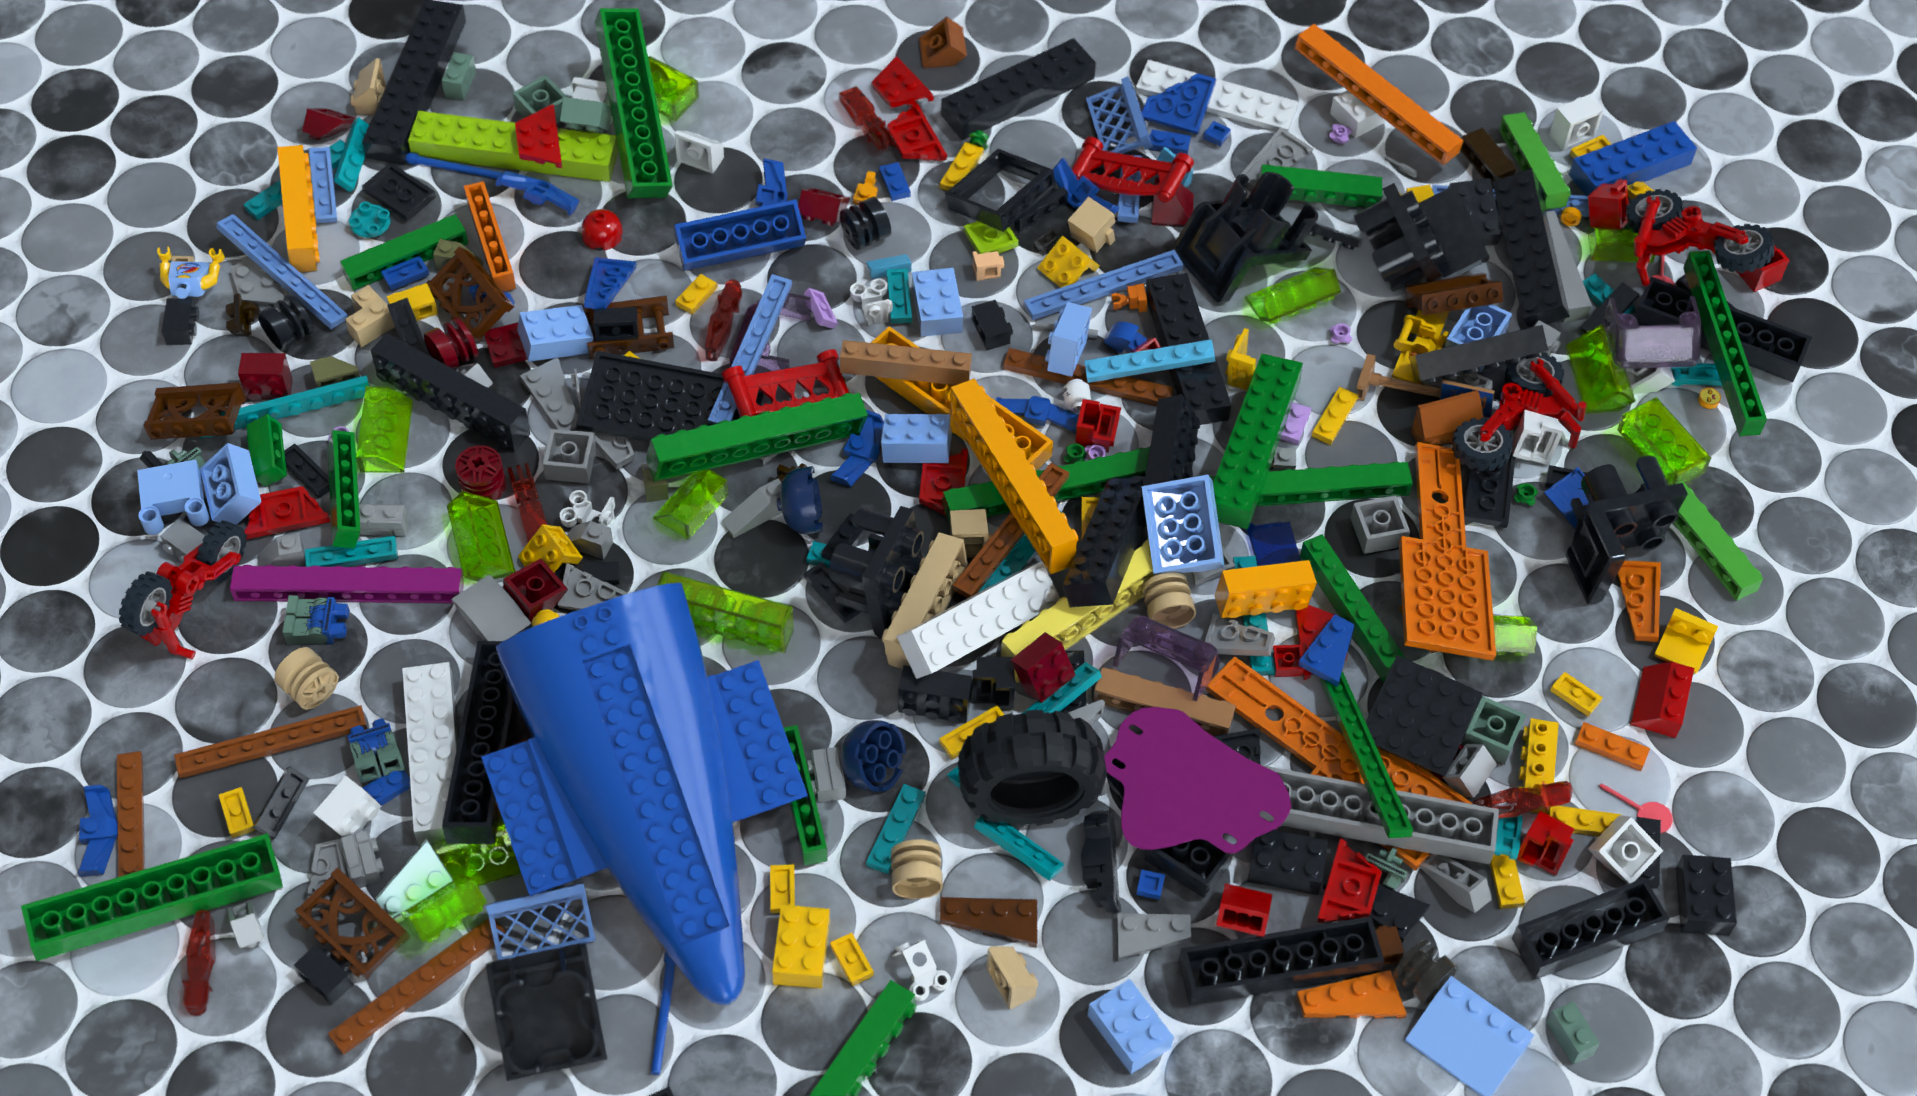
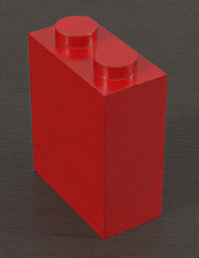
M1225 883L1216 926L1264 937L1270 913L1272 894Z

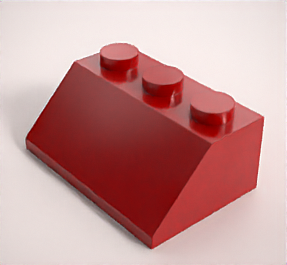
M1676 662L1645 666L1642 671L1630 725L1676 738L1683 724L1695 668Z

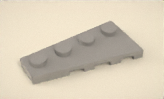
M558 357L520 375L522 383L555 429L581 430L576 427L578 415Z

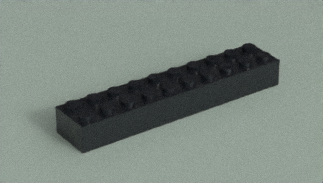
M437 0L424 1L362 141L367 159L406 164V155L411 152L408 139L418 111L428 112L465 26L466 18L462 4Z
M477 641L442 823L446 844H495L500 809L482 756L512 746L519 710L498 659L496 646L503 641Z

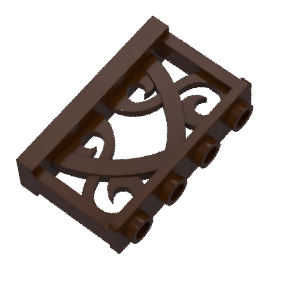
M459 246L454 251L455 255L431 281L428 280L426 283L431 289L433 297L440 300L441 308L452 315L451 320L455 317L462 320L471 332L474 340L481 342L482 337L491 327L515 306L473 254ZM470 274L472 275L471 281H464L465 278L468 279ZM449 278H454V283H446V285H449V290L445 292L443 285ZM480 284L476 292L477 305H461L462 286L473 287ZM486 292V298L481 299L482 294ZM478 313H481V322L476 327H473L471 320L475 318V322L478 323L480 318Z
M1485 273L1404 286L1406 307H1415L1421 310L1424 316L1503 302L1502 282H1494L1488 279Z
M239 382L156 388L154 393L156 398L148 419L144 422L143 426L151 440L232 435L241 404L245 403L246 397ZM194 407H203L207 410L195 418H185L180 414ZM219 413H225V416H220Z
M337 867L330 874L331 876L300 907L294 910L299 916L296 920L306 930L309 927L316 932L313 936L323 946L328 943L333 948L330 952L340 962L345 959L350 964L348 968L356 977L359 978L362 975L367 980L410 936L399 923ZM338 884L339 887L332 901L325 899L324 897ZM348 900L354 901V906L350 909L341 907V903L347 906ZM325 904L330 906L329 911L326 909L317 911L323 914L321 920L312 918L311 912L316 905ZM365 909L367 912L362 920V929L365 936H340L338 931L339 912L351 915ZM376 921L378 923L377 927L371 928L374 933L370 934L368 923ZM328 925L330 936L321 927ZM393 935L394 937L379 950L376 943ZM371 944L374 949L373 958L368 962H360L357 959V953L363 951L366 957L368 954L366 945ZM341 946L351 947L350 954L347 953Z

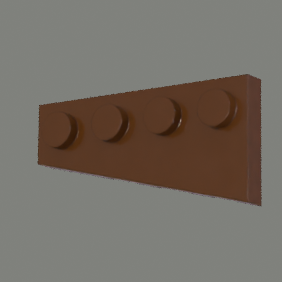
M941 897V924L968 931L973 929L983 932L984 935L992 937L997 935L1007 938L1008 941L1016 943L1020 941L1028 943V946L1037 948V899Z

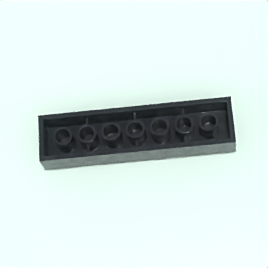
M1072 38L942 98L941 116L963 141L969 138V134L974 133L976 130L984 131L1095 79L1096 62L1075 38Z
M1531 168L1493 182L1522 319L1527 327L1530 328L1534 327L1539 320L1545 324H1550L1570 317L1537 176Z
M1187 273L1146 280L1147 304L1162 348L1210 340ZM1216 357V362L1169 369L1177 395L1182 394L1186 402L1190 403L1194 415L1200 420V425L1228 421L1232 405Z
M1650 277V284L1646 286L1632 321L1710 351L1691 291ZM1729 306L1749 366L1794 382L1812 337Z
M388 333L371 349L377 377L383 382L394 385L399 391L407 392L415 400L427 403L432 409L445 413L450 419H456L463 423L466 428L474 429L484 438L492 439L501 447L508 448L514 452L529 437L530 428L526 408Z
M1145 477L1113 478L1107 481L1062 585L1070 607L1113 605L1146 524L1144 500L1142 498V486H1144Z
M1365 917L1265 934L1264 937L1252 936L1181 948L1178 962L1189 1005L1191 1006L1380 973L1384 958L1372 918Z

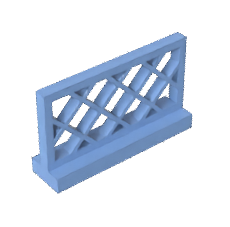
M1128 76L1121 79L1122 84L1086 98L1098 139L1103 144V151H1107L1111 143L1117 145V147L1110 152L1120 154L1144 146L1145 150L1153 147L1134 87ZM1122 92L1118 100L1111 99L1114 94ZM1099 100L1103 101L1100 108L1095 107L1092 104ZM1108 103L1115 104L1112 111L1104 110ZM1120 106L1127 108L1123 115L1116 113ZM1101 114L1108 115L1104 123L1098 121ZM1113 117L1120 119L1116 126L1109 124ZM1125 121L1131 123L1127 130L1121 128ZM1106 128L1113 130L1109 137L1102 136ZM1118 132L1124 134L1120 141L1114 139ZM1129 136L1135 137L1137 140L1130 144L1125 143Z
M583 882L550 889L533 896L528 894L486 904L498 960L596 940ZM582 898L584 908L579 916L566 910L572 900ZM567 902L564 908L558 905L559 903ZM554 905L562 910L555 922L542 915L547 906ZM542 908L540 913L536 912L533 909ZM525 911H531L537 915L530 928L518 921L521 914ZM564 912L576 919L569 932L557 925ZM584 912H585V916H586V921H587V922H585L584 920L581 919V917H582V915L584 914ZM518 913L515 919L510 916L512 914ZM505 916L513 921L506 934L496 928L494 918ZM539 918L552 925L545 937L532 930ZM580 921L588 926L590 936L578 938L572 934V931ZM515 923L528 930L520 943L508 936ZM554 927L567 934L562 943L554 944L547 939ZM530 932L542 939L537 949L531 950L523 945ZM498 933L504 936L500 942ZM569 936L575 939L566 942ZM506 938L518 945L513 954L502 956L501 945ZM545 942L550 944V946L542 947ZM520 948L526 950L524 952L517 953Z

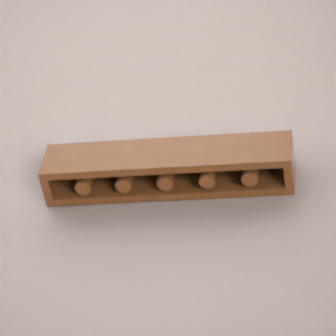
M843 340L840 373L958 385L969 381L971 376L972 353Z
M1102 667L1100 672L1102 678L1097 681L1093 702L1102 699L1107 706L1132 713L1149 707L1176 709L1184 712L1212 736L1229 734L1236 705L1225 700L1219 701L1209 698L1204 694L1191 693L1183 688L1170 687L1159 681H1149L1137 675H1128L1116 669Z

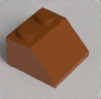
M947 16L919 37L922 66L924 68L951 67L967 56L963 27Z

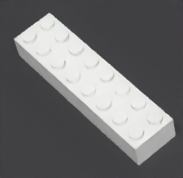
M1043 561L1025 567L896 637L917 679L936 672L1039 615L1042 610L1054 606L1060 597Z
M449 662L402 668L413 828L418 845H422L426 839L430 844L446 841L442 823L458 745L454 683Z

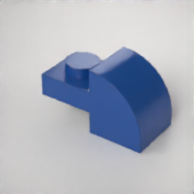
M1117 322L1112 325L1103 342L1119 353H1122L1123 350L1129 353L1145 342L1147 338L1137 332L1139 328L1137 325L1129 322Z

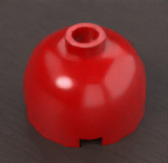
M596 209L591 211L582 222V240L588 247L596 250V247L603 250L616 247L621 242L623 234L620 219L610 210Z

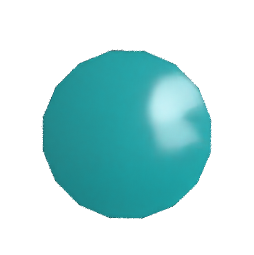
M367 201L360 203L359 207L351 213L349 218V226L353 233L365 238H373L383 234L391 223L390 213L387 209L379 205L370 204Z

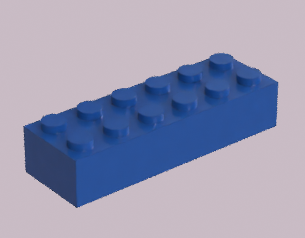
M1673 121L1574 158L1569 176L1583 194L1589 196L1602 183L1614 184L1619 179L1627 180V185H1631L1634 182H1646L1691 165L1697 147L1680 126Z
M796 199L674 225V235L683 271L805 246L806 235Z

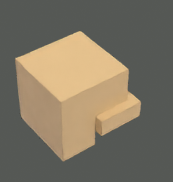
M1090 197L1068 219L1071 237L1095 253L1105 243L1111 246L1115 241L1114 230L1111 229L1112 225L1116 222L1114 213Z
M986 509L950 511V536L964 540L967 558L975 557L991 538V534H988Z

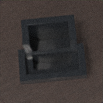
M977 657L976 670H973L971 703H995V706L997 705L1000 709L1014 708L1015 675L1014 666L1011 662L1013 657Z

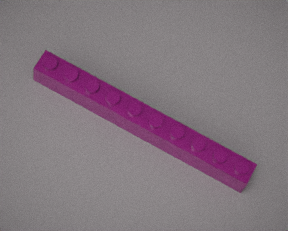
M295 565L234 566L230 591L234 601L288 602L289 595L298 596L299 599H327V597H334L336 602L453 603L451 599L463 592L464 577L462 569L455 567L411 568L404 566L401 568H389L386 566L320 567L314 565L298 567Z

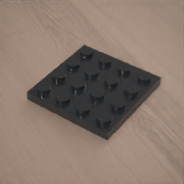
M1397 655L1366 720V725L1377 748L1440 777H1445L1484 693Z

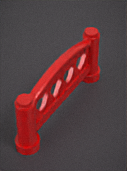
M1087 137L1082 144V151L1071 169L1078 180L1085 176L1102 190L1124 195H1158V199L1161 202L1168 203L1172 200L1186 173L1191 171L1194 160L1185 153L1176 154L1172 163L1103 151V144L1095 137ZM1104 164V174L1090 173L1095 168ZM1122 168L1123 176L1121 178L1108 177L1112 172ZM1140 171L1142 177L1140 181L1126 180L1129 176ZM1156 174L1159 175V184L1144 183Z
M830 349L818 354L816 357L818 363L748 376H745L742 366H734L724 370L722 377L724 382L729 385L740 417L746 415L749 417L756 416L764 411L774 412L787 406L791 408L797 407L805 402L815 403L828 397L832 399L838 398L843 394L849 393L843 374L840 373L837 351ZM815 379L828 390V394L821 393L820 395H815L813 393ZM796 383L809 393V397L803 396L801 399H798L794 396ZM777 386L790 396V401H776ZM758 390L771 400V404L765 403L763 406H760L756 403Z

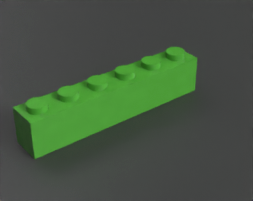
M1525 112L1503 115L1499 132L1520 170L1523 172L1532 168L1537 176L1545 209L1566 207L1571 194L1570 188L1565 184L1562 174L1557 170L1554 160L1551 159L1546 146L1543 145L1539 134L1536 133L1532 121L1528 119Z
M1684 481L1679 482L1683 483L1688 495L1678 511V519L1673 524L1736 601L1758 591L1764 579L1760 571L1750 563L1746 554L1741 552L1736 546L1732 537L1728 536L1722 529L1720 523L1708 512L1707 507L1694 495L1693 490Z

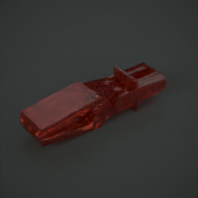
M857 86L839 93L840 102L855 125L861 127L863 133L868 138V143L872 141L878 151L887 149L889 145L892 147L896 144L894 137L886 128V121H882L880 117H877L874 112V105Z
M735 279L726 282L721 295H718L717 310L710 317L705 342L706 359L709 361L718 360L731 336L734 312L739 313V304L743 293L740 283Z
M524 463L528 479H524L520 465H516L519 479L517 482L515 481L512 467H508L507 471L516 503L520 504L518 506L527 541L529 542L541 525H547L541 502L536 501L539 497L529 464Z
M1543 781L1540 788L1513 787L1476 799L1472 804L1499 809L1498 818L1517 817L1541 806H1545L1546 811H1548L1550 807L1569 803L1573 787L1568 781L1545 784V781ZM1499 803H1510L1509 805L1496 806Z
M207 910L196 911L186 949L189 980H182L184 985L183 1005L188 1013L196 1017L206 1012L209 992L213 991L208 981L216 959L214 920ZM205 936V943L201 949V955L199 956V948Z

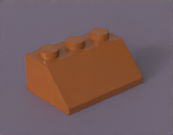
M1478 390L1418 405L1411 429L1416 442L1438 446L1452 445L1456 428L1461 426L1462 422H1468L1472 418L1477 420L1483 418Z

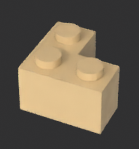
M369 285L351 295L356 313L347 317L345 321L349 335L361 348L395 327L387 303Z

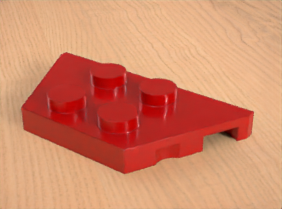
M898 56L871 82L873 89L891 108L916 104L918 99L927 98L928 102L934 100L931 91Z
M917 101L916 104L911 105L908 111L901 112L897 119L892 120L887 125V132L902 159L947 160V153Z
M554 104L515 123L520 159L535 161L543 165L545 162L555 164L556 168H563Z
M962 449L961 453L953 456L949 455V463H923L919 503L946 516L944 506H942L943 492L952 488L965 487L968 449Z
M303 486L260 494L261 503L251 511L248 517V526L244 529L246 534L245 540L329 523L331 521L329 514L320 508L319 503L309 496V492Z
M1311 605L1302 610H1294L1298 642L1302 646L1303 655L1335 614ZM1304 670L1303 680L1310 679L1313 673Z
M1340 839L1317 918L1318 923L1369 917L1382 871L1374 864L1369 863L1359 852L1356 854L1350 849L1344 839Z

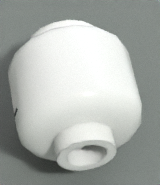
M1080 379L1070 380L1062 389L1064 406L1073 412H1080L1083 399L1091 400L1089 385Z

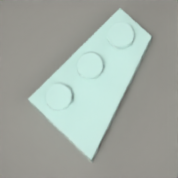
M427 839L422 843L420 849L409 858L400 872L376 896L379 906L392 918L453 881Z

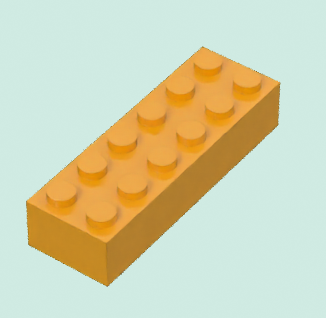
M303 145L277 147L289 263L300 273L317 271L316 263L320 262L309 155L304 153Z

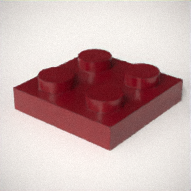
M518 322L490 329L484 335L494 368L528 360L517 330Z

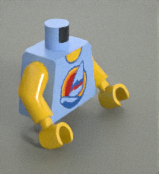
M160 247L157 249L159 259L162 261L160 263V280L167 289H170L172 296H177L181 299L187 296L200 297L207 289L216 285L220 271L219 263L225 259L221 249H219L217 255L214 248L209 250V255L213 260L212 263L179 261L168 263L172 258L170 248L167 247L168 252L166 254H161Z

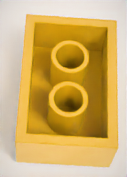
M781 905L772 970L773 984L810 988L823 987L830 928V909Z

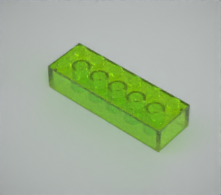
M665 571L662 572L656 586L682 583L695 628L703 630L708 634L722 635L730 640L744 641L752 646H762L773 652H786L794 632L792 606Z

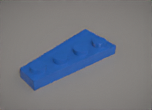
M595 257L584 300V308H591L593 310L606 309L636 270V261Z

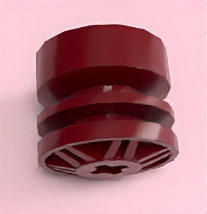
M457 317L451 320V324L449 322L443 324L444 332L436 327L423 335L431 357L452 369L458 368V358L463 363H467L469 358L475 359L479 355L471 332L463 321Z
M473 446L461 452L456 459L455 469L462 496L471 503L489 504L499 499L505 492L506 479L500 454L495 449L488 446Z

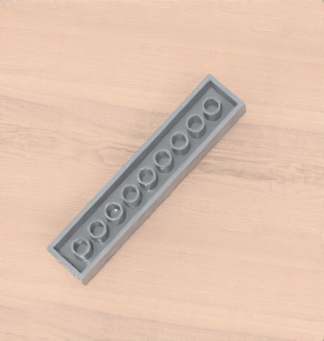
M1264 766L1280 775L1290 795V813L1281 824L1282 826L1484 864H1490L1494 855L1499 809L1396 790L1413 828L1412 837L1388 839L1365 784ZM1265 811L1259 813L1268 822L1274 820V817Z

